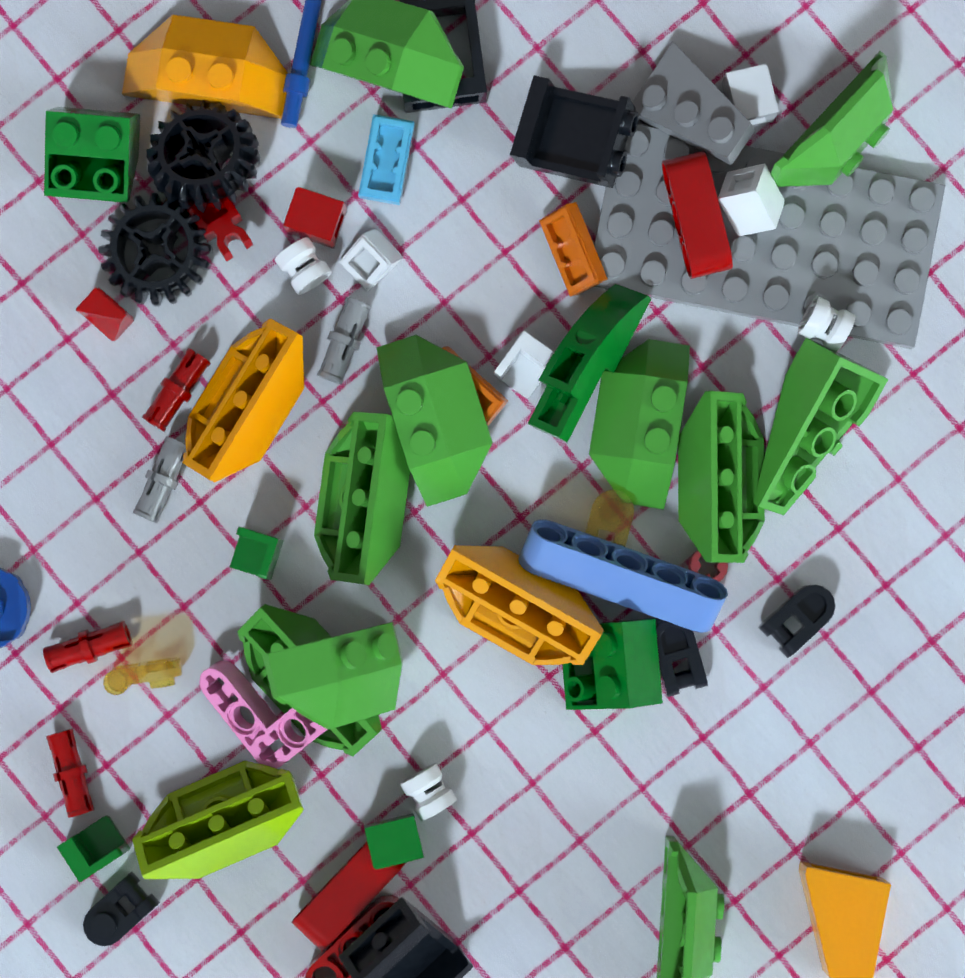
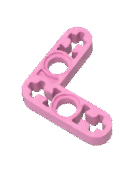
M220 660L204 670L200 675L199 683L202 692L259 764L276 769L280 768L327 730L299 714L293 708L277 719L233 663ZM220 678L223 680L224 685H221L218 680ZM235 695L238 699L233 702L231 697ZM241 706L248 708L252 712L254 724L247 722L243 718L240 711ZM291 719H295L303 725L306 733L305 737H301L294 732L291 727ZM277 739H280L284 745L274 752L270 745Z

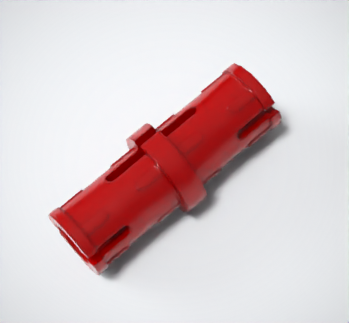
M190 348L186 350V354L169 379L164 377L160 383L163 388L146 413L142 415L144 420L165 432L166 427L182 403L190 401L192 398L191 390L207 366L209 367L211 364L206 358L198 353L195 354L196 352Z
M121 621L93 632L88 630L79 632L78 637L44 647L43 655L48 669L51 673L85 661L88 664L96 662L98 657L131 647L133 643L127 624H125V621Z
M73 728L46 736L56 773H53L54 781H59L68 818L94 811L95 808L85 777V773L88 770L86 764L82 765Z

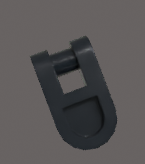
M803 586L769 615L758 628L767 637L772 635L781 645L779 650L789 658L832 618L836 607L834 597L823 586ZM791 616L802 625L794 634L783 624Z
M664 620L656 625L659 666L666 696L680 694V689L694 686L695 689L708 686L693 631ZM686 658L689 669L674 673L672 662Z
M130 872L85 915L83 922L84 933L88 940L95 945L109 946L116 943L160 903L152 893L148 896L137 884L140 880L133 872ZM124 895L136 907L129 914L118 903Z

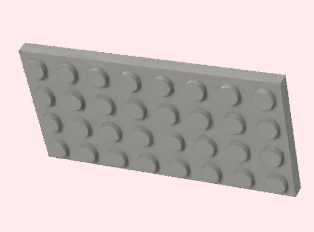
M643 125L637 126L633 137L628 136L624 152L627 153L626 166L622 176H616L613 188H605L594 244L608 279L594 287L610 289L613 285L618 284L654 299L799 327L808 306L818 295L828 300L832 308L838 311L845 309L856 315L854 325L848 337L907 349L915 347L945 185L856 168L849 177L842 173L832 185L778 187L784 198V206L776 229L744 236L736 234L720 205L732 254L733 268L690 279L684 263L663 178L662 161L701 152V150L662 132L658 128ZM744 146L732 165L706 153L717 197L727 172L765 163L771 173L774 164L785 153Z

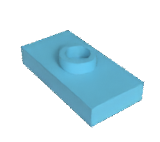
M373 114L358 193L359 198L400 205L415 126L414 121Z

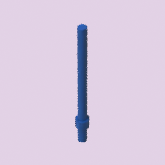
M305 0L292 69L291 73L286 74L283 92L287 94L281 125L285 127L297 128L302 99L308 95L310 79L307 77L322 0Z

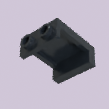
M534 75L510 156L519 167L613 188L616 176L621 177L627 161V153L624 152L628 136L633 137L636 132L639 114L636 112L630 97L621 95L619 101L562 89L555 87L549 78Z
M403 897L396 901L338 956L351 978H463L473 967L455 939Z

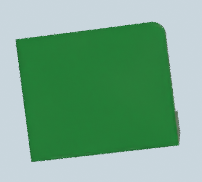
M238 526L236 535H239L230 568L256 575L262 579L271 580L284 540Z
M413 813L364 825L372 864L375 869H382L424 858Z
M108 815L57 846L79 883L130 850L127 842Z

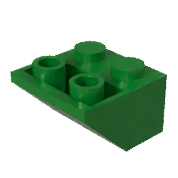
M56 107L47 110L45 120L44 196L128 203L139 157L140 114Z
M655 619L599 623L604 631L583 665L562 664L566 710L630 709L663 703Z

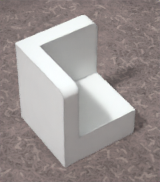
M762 64L726 73L722 81L723 93L751 122L752 126L773 122L779 110L768 66Z
M765 163L727 172L718 196V201L738 236L776 229L784 206V198Z
M523 331L494 371V376L528 399L541 383L538 380L554 352Z

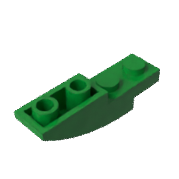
M615 284L588 307L563 338L538 380L547 387L528 422L530 426L568 443L604 370L612 373L615 372L651 301L648 295Z

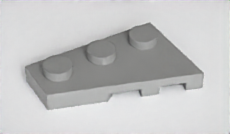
M674 42L671 43L632 102L636 112L639 114L640 121L658 128L662 132L730 165L734 163L755 131L751 122Z

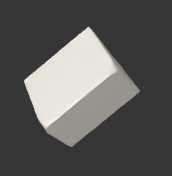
M372 229L361 235L339 263L368 292L401 261L403 256L377 229Z

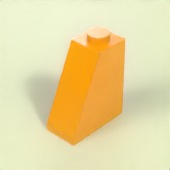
M800 861L798 870L822 970L830 978H873L891 884L881 877Z

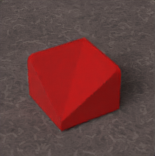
M95 287L76 308L78 313L88 319L111 341H116L134 322V317L99 287L98 289Z

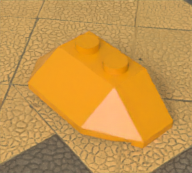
M172 14L128 53L122 95L183 105L188 103L196 107H200L204 100L211 109L220 102L227 111L235 109L238 113L282 119L287 94L283 92L288 72L255 26Z
M270 318L262 324L261 328L250 332L229 348L188 416L185 437L186 452L183 454V464L215 483L261 461L304 390L303 336Z
M454 545L435 582L439 589L443 590L447 603L459 624L531 665H561L567 663L583 665L604 630L578 590L526 571L519 563V555L503 546Z

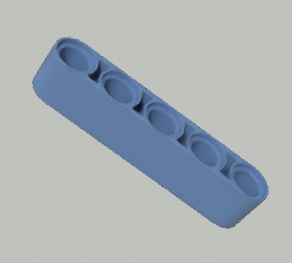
M545 519L533 522L518 558L520 565L534 575L700 633L708 632L712 629L728 595L724 585L711 577Z

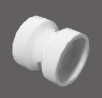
M304 237L294 242L275 258V262L283 272H288L291 276V285L298 295L305 294L314 289L332 274L326 262L319 260L315 255L316 248L309 237Z
M817 295L804 313L797 332L808 339L816 337L822 340L824 347L837 352L849 336L856 315L845 309L838 311L832 308L828 300Z
M437 763L424 768L400 783L405 794L414 799L416 803L415 812L421 821L438 814L457 801L452 789L444 786L441 780L442 772Z

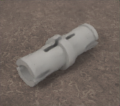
M345 298V304L334 331H330L327 337L330 344L317 376L337 384H343L354 350L358 351L361 345L358 339L368 312L371 309L370 305L354 298Z
M168 436L165 437L160 454L152 470L148 469L145 478L148 480L140 500H138L133 511L134 514L158 523L171 490H176L179 483L176 481V478L182 466L183 454L186 452L185 443Z

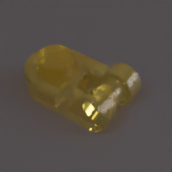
M609 490L601 493L592 504L585 533L598 537L599 529L615 533L612 543L625 547L634 516V506L631 499L619 490Z
M179 657L119 665L105 675L103 685L105 690L112 695H120L132 684L149 682L151 689L175 685V677L183 675L181 661Z

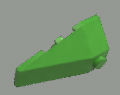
M805 338L785 375L753 503L758 507L784 516L816 478L815 468L828 453L835 456L843 445L839 440L853 423L860 426L869 416L889 379L838 352L824 347V345Z

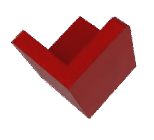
M297 187L283 227L288 234L300 238L309 237L312 242L334 249L347 212L345 202Z

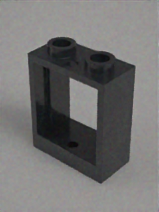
M399 0L402 3L430 10L436 17L465 14L474 77L462 78L460 80L452 107L487 103V88L475 0ZM403 94L405 113L447 108Z

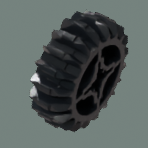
M203 100L200 108L194 110L191 105L186 103V112L181 115L171 110L170 117L172 121L170 123L158 121V129L161 134H150L152 148L146 150V157L149 161L147 169L151 178L154 179V185L157 190L162 194L164 193L166 198L173 202V204L179 201L181 207L188 211L195 203L197 209L204 213L207 205L213 203L215 208L221 210V199L228 197L230 201L236 203L235 191L248 192L249 184L246 179L257 178L255 165L260 164V154L257 150L259 143L256 135L252 133L253 130L250 123L246 119L242 120L240 114L235 109L227 112L225 106L219 102L211 110L209 104ZM196 150H199L203 156H206L210 160L211 164H209L204 157H201L199 154H197ZM230 159L228 164L222 169L223 164Z
M151 193L149 205H146L140 195L135 196V209L131 210L127 204L122 203L119 207L125 215L120 220L115 215L108 217V221L115 226L114 231L108 229L101 231V236L111 241L110 244L102 245L98 248V252L101 255L111 257L101 263V268L105 272L114 271L108 279L109 283L112 286L122 284L120 294L126 298L135 292V301L138 304L143 305L149 293L151 302L155 307L161 306L162 294L166 295L171 304L177 303L176 290L180 289L182 293L189 297L192 295V291L186 284L191 279L198 285L204 282L203 278L196 273L197 268L202 270L210 269L211 264L207 260L200 258V255L213 253V247L210 244L200 243L206 240L203 235L206 233L205 228L197 227L196 222L200 220L197 214L189 216L188 211H186L187 209L182 208L181 205L176 208L177 202L173 204L167 198L163 205H161V199L157 193ZM149 220H168L166 224L161 223L158 228L151 232H144L137 228L140 224ZM181 226L185 230L188 240V252L185 261H182L174 254V244L178 239L176 233ZM128 238L138 248L137 257L133 262L136 266L131 273L126 266L124 256ZM141 240L146 241L150 245H160L164 249V253L171 260L166 259L162 255L151 254L148 251V247ZM162 267L176 272L171 277L161 281H143L146 275L151 276L153 272Z

